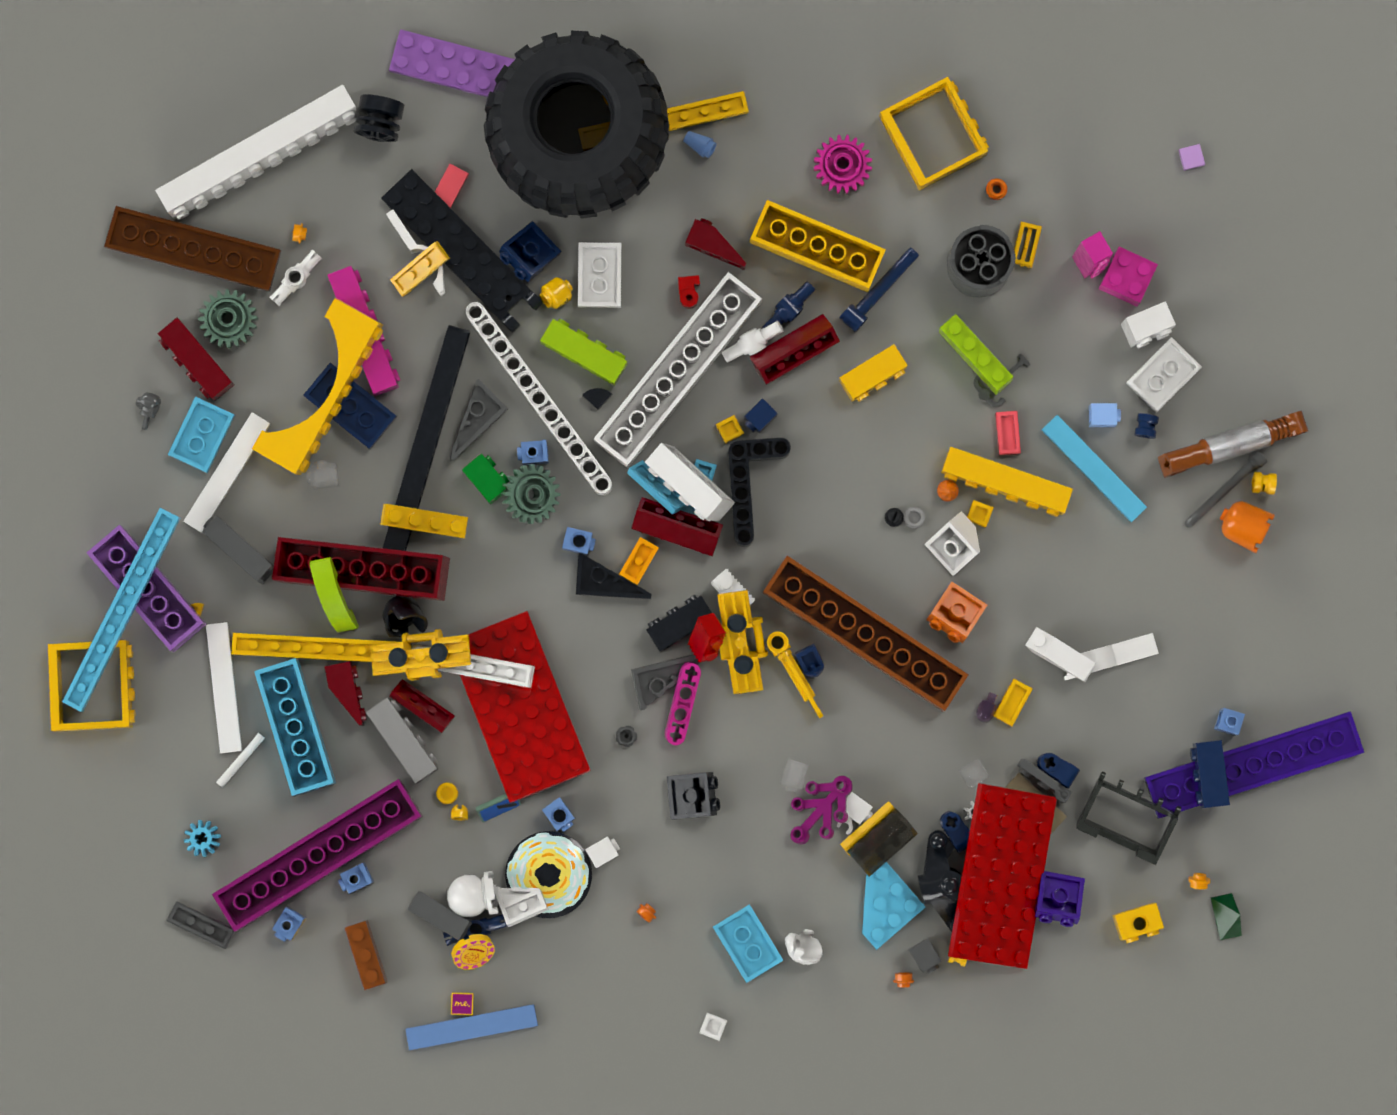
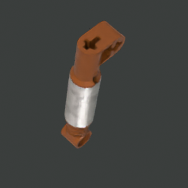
M1297 411L1272 421L1260 420L1199 440L1198 444L1164 453L1157 458L1163 476L1167 478L1201 464L1212 465L1272 446L1277 440L1294 437L1309 430L1302 411Z

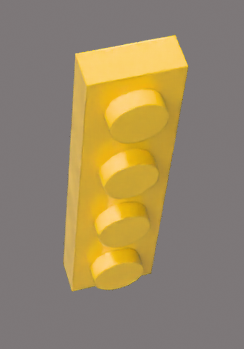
M383 504L380 525L465 538L468 517Z

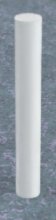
M258 733L216 783L223 788L265 737Z

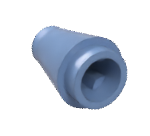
M691 131L687 132L683 141L701 157L707 158L711 157L717 145L713 138Z

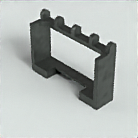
M1102 771L1076 823V829L1095 838L1097 835L1105 837L1135 851L1137 857L1156 865L1178 821V815L1182 807L1177 806L1174 812L1163 808L1161 805L1164 799L1159 797L1156 804L1141 797L1144 792L1143 789H1139L1135 795L1121 788L1124 783L1121 779L1118 781L1117 786L1105 781L1106 773ZM1101 787L1110 789L1171 818L1156 850L1086 819Z

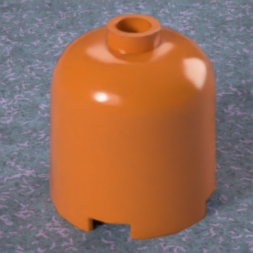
M1238 501L1230 509H1224L1220 520L1223 521L1222 533L1227 539L1253 553H1257L1259 548L1255 546L1257 543L1261 544L1271 525L1267 523L1268 519L1273 520L1275 515L1247 502Z

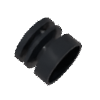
M361 95L358 110L366 116L356 117V122L360 125L354 126V133L378 142L398 141V134L395 132L400 131V126L392 121L402 119L405 105L400 101L384 96Z

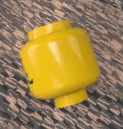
M555 277L541 287L540 298L546 307L558 309L571 300L573 288L568 280Z

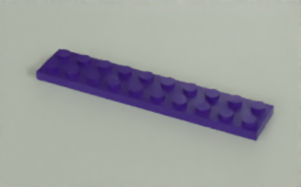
M1351 711L1223 752L1229 796L1365 753ZM1195 761L1144 777L1152 802L1156 804L1160 797L1164 799L1161 807L1172 812L1175 811L1177 806L1182 807L1181 811L1200 806L1196 802L1195 795L1196 791H1199L1198 783H1194L1193 770H1196ZM1155 811L1158 819L1166 817V815Z

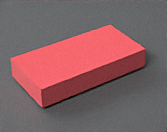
M449 164L435 193L450 208L454 204L469 173L452 164Z
M1017 411L996 412L999 456L1021 454Z

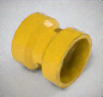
M1254 472L1252 477V493L1266 492L1267 494L1274 495L1277 485V474L1269 473L1264 475L1261 472Z

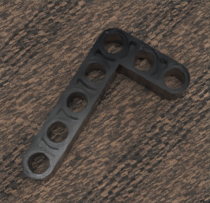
M785 438L734 441L729 446L731 497L735 502L732 506L734 538L740 547H748L754 540L749 462L786 458L790 453L791 445ZM778 443H783L786 445L787 451L779 454L776 452L775 446ZM756 445H762L766 451L763 455H757L754 453L753 448ZM736 446L744 449V454L740 457L732 454V449ZM740 467L745 470L746 474L743 478L735 477L733 472L736 468ZM738 489H744L747 492V497L740 500L735 496V492ZM740 510L748 512L749 518L746 521H740L736 515ZM743 531L748 532L751 537L748 542H741L738 538L739 533Z

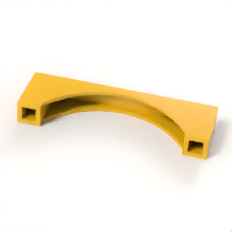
M334 298L324 316L330 321L338 348L337 375L329 396L323 405L303 422L276 432L262 430L252 450L297 475H302V473L308 470L312 454H316L319 450L322 436L329 432L333 416H337L342 407L340 404L343 398H346L351 392V383L354 378L357 379L362 371V363L370 357L373 351L371 348L375 340L378 341L383 333L382 323Z

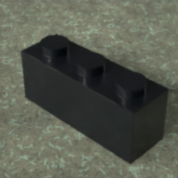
M693 595L684 601L686 603L685 606L680 609L676 606L666 612L668 616L660 620L658 617L648 623L649 628L646 631L659 652L664 651L691 634L698 617L712 613L702 596L697 598L696 595Z

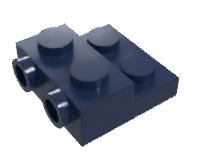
M533 221L506 241L499 250L501 260L507 265L510 263L515 268V275L520 280L525 279L527 282L542 272L544 267L562 252Z

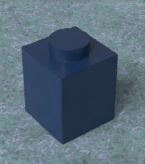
M762 398L744 416L746 420L744 424L753 433L757 431L760 434L777 417L778 413Z

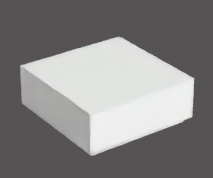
M707 1012L699 1033L720 1041L727 1020Z

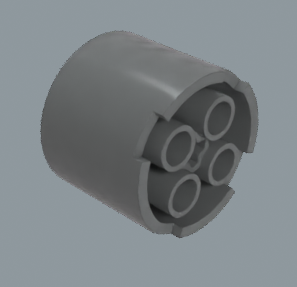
M989 225L975 226L963 231L953 243L947 259V272L952 284L960 292L971 297H987L998 292L1007 282L1015 265L1016 257L1013 245L1009 240L1010 238L1000 229ZM981 255L985 256V261L982 264L979 263Z

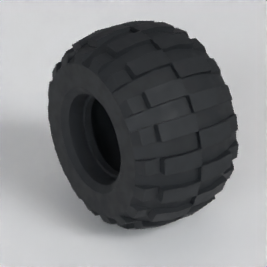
M571 30V35L558 37L556 32L541 37L542 43L532 48L527 44L514 54L516 59L509 67L504 64L495 78L496 86L493 92L490 91L485 105L486 121L484 123V134L490 158L509 189L513 190L520 196L522 201L535 209L541 208L548 211L550 215L567 218L568 215H578L581 219L597 217V213L611 209L613 212L625 206V201L634 194L640 195L650 184L649 179L654 171L657 172L665 157L664 150L669 140L670 124L668 121V108L661 86L654 72L650 71L644 60L634 50L624 48L618 40L601 34L599 38L590 36L588 31ZM578 84L590 85L604 96L610 108V125L606 135L598 145L582 153L570 154L554 149L543 139L539 132L537 115L541 103L561 88Z

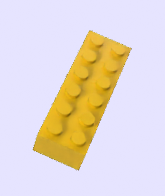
M769 200L766 201L750 238V244L867 293L886 251L884 248Z

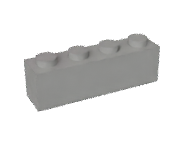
M387 697L366 713L413 781L418 784L438 769L436 764L439 762L432 752L429 754L424 749L426 743L419 734L417 736L414 735L411 730L414 726L407 717L403 719L399 711L402 709L394 699L391 701Z

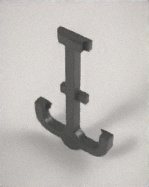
M1022 354L1017 356L1020 361L1009 370L1011 374L1023 364L1026 367L1031 365ZM978 375L975 377L973 384L979 392L981 400H986L993 407H999L1006 402L1002 397H1000L999 402H994L990 398L992 390L990 388L982 389L978 384L981 378Z

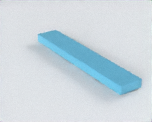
M1058 415L1042 429L1043 433L1130 522L1147 508Z

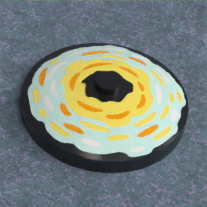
M554 831L535 833L523 839L511 852L505 870L507 888L521 887L522 889L539 888L543 893L549 910L536 915V917H561L575 910L586 898L592 882L591 862L583 847L570 836Z

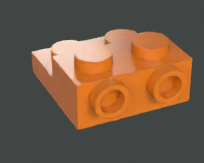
M951 581L926 620L930 622L929 625L932 629L936 631L942 630L947 633V637L952 642H961L963 644L988 605Z

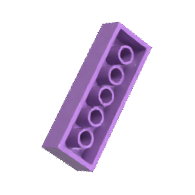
M118 525L92 547L87 554L119 590L140 545L123 526ZM156 566L135 610L170 651L175 652L207 624L158 566Z

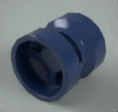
M1138 413L1137 421L1139 424L1135 429L1134 435L1141 438L1155 439L1157 433L1155 425L1158 424L1159 417Z

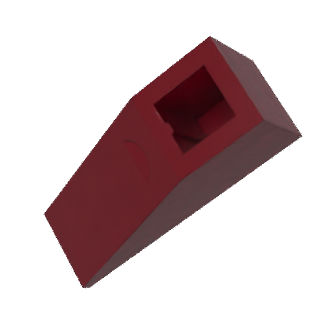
M350 661L324 666L328 688L358 725L365 726L364 721L367 720L365 708H361L360 699H363L360 686L357 687L355 678H359L357 666H353Z

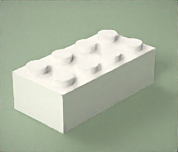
M660 443L645 461L649 466L648 471L655 477L662 478L665 481L663 483L664 486L670 491H676L680 494L678 498L685 505L694 507L696 509L694 513L702 520L719 522L735 503L674 446Z

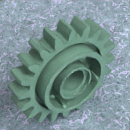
M229 289L225 290V295L218 290L217 298L210 294L211 302L203 301L207 308L199 309L204 316L199 317L198 320L205 322L199 328L207 330L204 333V337L212 336L210 339L212 344L218 340L220 348L226 343L227 348L230 349L232 342L239 347V340L247 343L245 336L253 337L254 335L250 329H257V326L252 322L259 320L257 316L252 315L257 309L255 307L249 308L253 304L252 300L250 299L245 302L247 296L242 294L238 297L239 292L237 290L232 295ZM233 314V321L225 324L223 322L224 316Z
M529 464L528 468L526 465H521L520 470L513 469L515 476L507 475L510 483H503V486L508 490L501 493L507 496V499L502 503L510 505L506 511H514L512 518L517 519L519 517V522L525 523L527 520L528 524H533L534 520L537 523H541L542 517L549 519L548 512L555 513L552 505H559L555 497L561 496L560 493L555 492V489L560 487L559 484H553L556 477H548L550 470L543 471V466H537L535 469L534 464ZM531 488L534 491L532 499L528 497V492Z

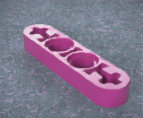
M692 662L684 663L680 668L665 729V739L672 745H680L685 740L701 676L700 667ZM691 666H693L692 670L696 671L695 675H691L689 680L694 682L693 686L682 683L683 679L685 681L688 680V674L685 671L686 669L689 670ZM684 687H688L691 691V695L687 699L680 697V690ZM679 708H683L686 712V716L682 720L675 718V711ZM673 721L677 724H683L682 728L678 726L677 733L680 734V737L675 738V741L670 736V733H674L676 726L672 725Z

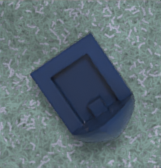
M815 644L795 652L797 660L806 676L814 678L823 672L824 662Z

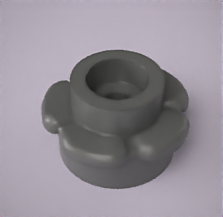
M631 726L620 727L616 732L617 742L625 747L632 746L633 742L637 740V733L634 732V728Z

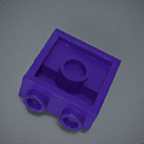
M1044 871L1041 875L1035 917H1038L1039 921L1043 923H1051L1054 920L1060 921V924L1065 927L1077 925L1081 915L1085 878Z

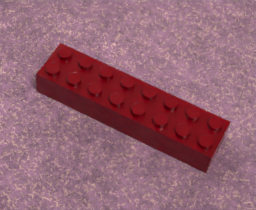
M278 537L272 580L315 586L310 561L331 557L338 573L337 582L342 590L445 601L450 558L444 555Z

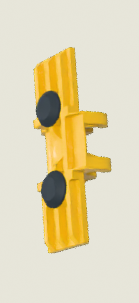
M748 590L717 594L722 626L727 633L720 647L719 655L721 660H728L733 694L763 690L759 658L768 656V651L765 650L761 625L763 618H752ZM753 627L757 651H750L746 628Z
M435 629L434 632L410 635L409 633H403L402 642L370 646L373 676L406 672L407 678L411 681L419 680L420 677L426 676L441 678L442 674L438 671L440 668L471 665L469 635L443 637L441 629ZM432 642L431 648L412 650L411 643Z

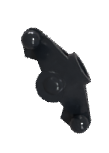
M935 830L928 837L923 875H918V881L924 905L932 904L952 932L962 876L956 869L949 867L947 860L955 847L944 832Z

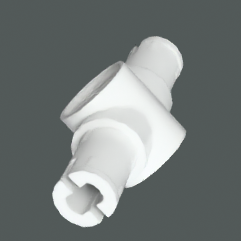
M311 250L300 264L297 263L286 271L285 278L281 281L282 284L269 298L280 306L291 292L294 293L306 284V279L310 275L309 272L322 258L315 251ZM293 274H301L300 281L296 283L290 281Z
M779 321L763 329L753 328L742 334L736 344L722 351V355L727 363L743 354L751 356L764 349L768 340L781 334L784 330Z

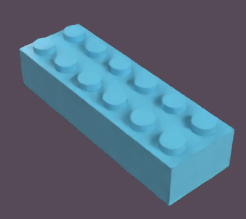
M295 658L254 671L291 795L298 796L336 784L299 660Z

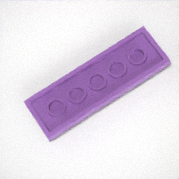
M400 29L389 71L488 97L489 92H493L496 86L495 78L504 64L509 67L515 59Z

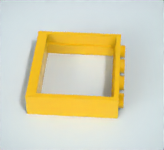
M948 77L890 106L879 114V118L919 191L981 159L988 153L987 148L989 146L986 138L979 135L977 131L979 126L976 120L970 118L967 113L969 111L967 103L964 99L960 100L957 94L959 92L957 85L950 81ZM944 90L977 152L925 178L893 116Z
M119 640L116 648H120L122 721L63 724L61 651L89 649L92 642L48 644L51 731L133 727L136 716L135 709L132 710V701H135V690L131 688V679H134V668L130 666V658H133V651L129 641Z

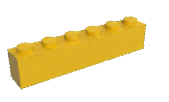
M951 446L941 471L942 474H945L944 478L956 482L959 479L965 481L964 485L977 489V486L986 489V493L995 496L998 493L1006 495L1005 499L1015 503H1018V500L1026 502L1027 507L1038 510L1039 507L1046 509L1047 514L1055 517L1065 513L1073 491L1070 487Z

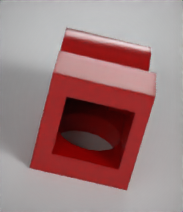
M699 275L678 277L681 305L686 309L694 308L697 306L699 299L694 287L700 286Z

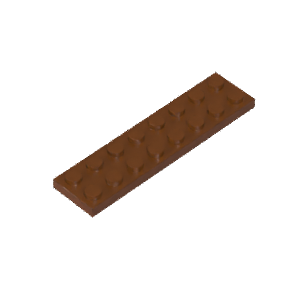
M119 206L115 207L104 245L107 249L269 292L281 254V250Z

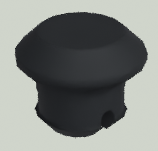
M890 508L887 510L885 521L889 526L897 527L902 524L904 515L900 509Z

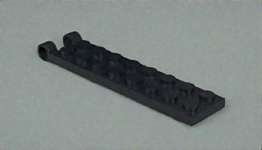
M413 169L406 173L381 197L385 204L391 210H394L397 216L428 247L436 241L440 243L450 257L444 264L512 333L520 324L508 312L522 298L535 311L543 304L542 300L515 275ZM511 296L512 300L507 301L506 297Z

